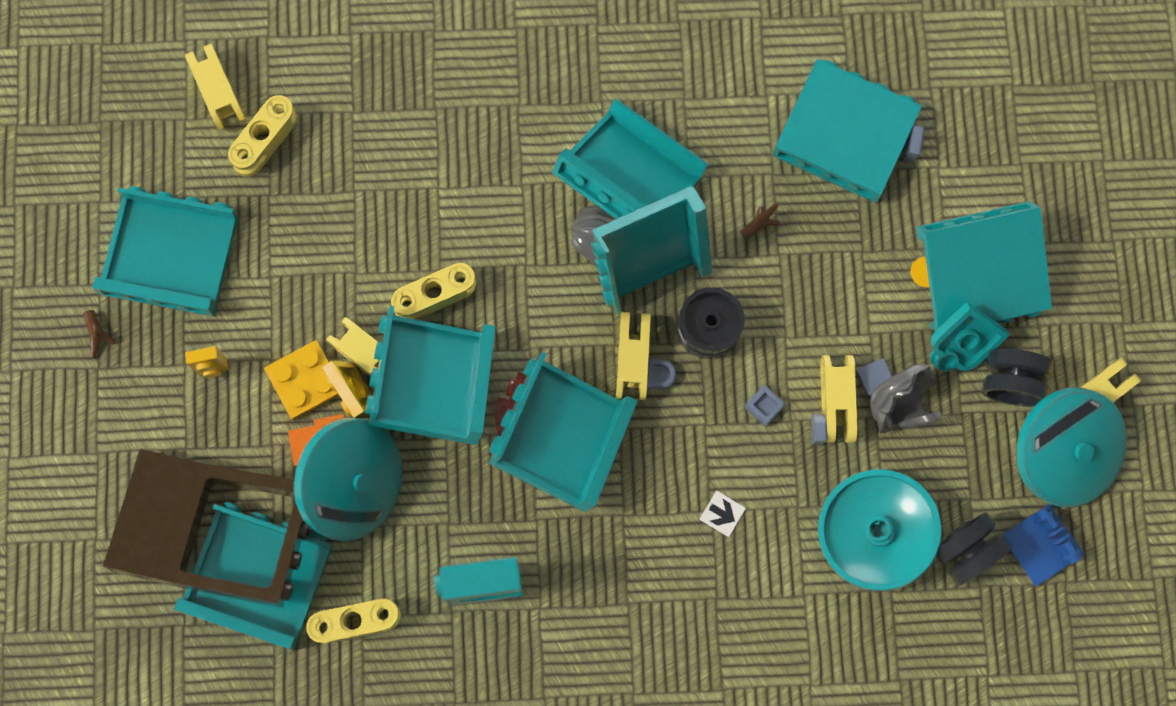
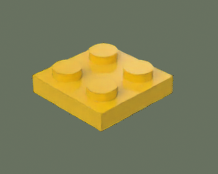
M317 340L264 367L292 421L340 396L326 382L325 377L327 374L322 367L328 364L329 361Z
M330 361L322 367L327 374L325 377L327 384L332 390L337 391L342 398L341 405L344 411L349 416H353V418H370V414L365 413L368 395L373 396L374 394L355 364Z

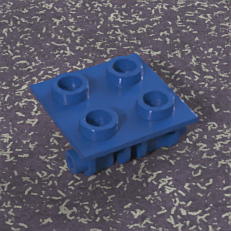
M1050 503L1004 533L1013 545L1010 551L1035 587L1070 563L1077 562L1084 555V552Z

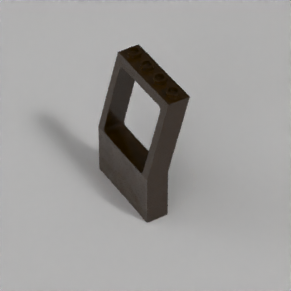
M140 449L103 567L111 572L171 586L283 608L285 601H290L293 593L294 583L290 582L293 570L298 571L301 564L302 552H299L302 540H307L310 532V527L299 513L296 500L272 584L269 587L262 588L186 573L213 485L221 484L295 498L294 479L214 466Z

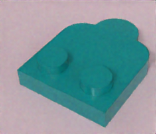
M966 302L931 336L930 344L933 351L930 354V362L933 367L943 372L951 371L955 367L962 371L971 370L977 367L991 350L996 349L1010 335L1003 326Z

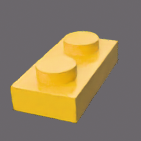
M216 346L185 352L187 365L200 376L203 375L204 378L218 377L221 375V371L229 370L227 358Z

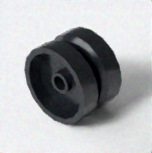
M711 287L695 291L685 300L677 320V334L681 345L690 354L701 359H716L725 356L735 347L744 329L745 314L740 302L730 292L721 288ZM707 320H708V321H712V322H713V324H712L713 326H709V325L706 323Z
M1001 348L989 352L986 368L992 374L987 375L983 381L981 393L985 397L1009 405L1035 407L1042 399L1050 395L1051 389L1044 382L1050 381L1053 378L1054 360L1039 353L1019 349Z
M987 512L960 525L946 536V539L940 543L936 557L942 564L950 563L959 556L961 557L951 567L949 573L958 586L978 576L1013 548V545L1004 534H996L986 541L984 540L994 530L996 525Z

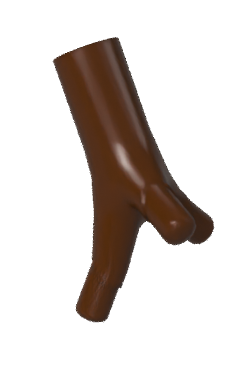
M774 203L764 213V207L759 206L755 219L740 231L741 235L748 240L764 227L770 225L779 226V220L769 219L779 207L778 204Z
M88 310L83 313L90 335V358L94 359L96 358L99 341L104 340L114 344L115 339L108 336L102 330L95 311Z

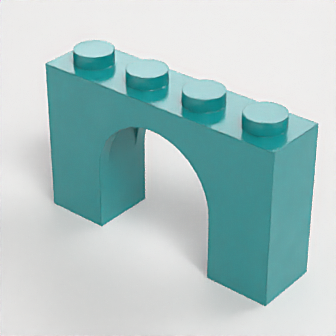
M517 557L439 567L440 575L434 576L436 595L441 597L450 607L523 597Z

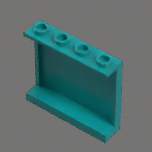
M817 58L779 137L772 156L876 203L886 186L922 105L916 103L915 99L910 96H900L891 92L883 84H873L865 80L859 73L847 72L838 68L832 61H822Z
M615 98L609 111L570 151L565 148L559 154L552 173L612 217L618 219L690 186L695 187L704 174L708 163Z
M129 186V189L118 187L117 192L122 196L102 276L101 278H94L92 288L99 295L214 317L239 219L230 205L215 202L214 205L203 204L202 200L194 197H186V200L175 198L173 194L158 191L156 195L146 193L145 189L137 186Z
M693 186L593 229L595 242L591 243V247L597 258L594 261L600 273L598 279L603 288L601 293L608 307L613 306L617 315L621 314L619 297L695 264L702 277L713 273L707 211Z
M1027 201L916 227L917 238L924 243L934 322H929V326L934 331L943 325L966 302L998 323L1011 322L1014 320V317L1022 315L1029 317L1042 314V311L1052 309L1040 206Z
M390 305L387 316L381 315L378 333H382L383 338L382 342L377 341L374 359L379 360L378 369H372L369 386L375 387L374 395H368L365 413L370 414L369 424L380 428L477 445L483 433L496 326L484 324L481 332L435 324L393 315L394 306Z
M542 352L536 359L531 358L524 369L523 374L527 377L524 384L520 383L513 394L512 400L516 402L513 409H508L502 419L501 426L504 429L501 436L497 435L490 446L489 452L492 453L489 464L586 512L594 507L598 501L637 400L626 396L620 401L545 362L547 353Z
M225 502L223 507L214 504L213 509L216 510L192 574L262 588L269 587L272 584L289 523L282 521L281 525L277 526L269 523L270 517L253 512L252 517L241 513V507ZM310 531L306 541L302 540L299 552H302L301 564L298 571L293 570L290 581L294 583L293 593L290 601H285L283 608L186 589L183 599L178 598L174 610L290 650H295L333 546L326 542L327 537Z

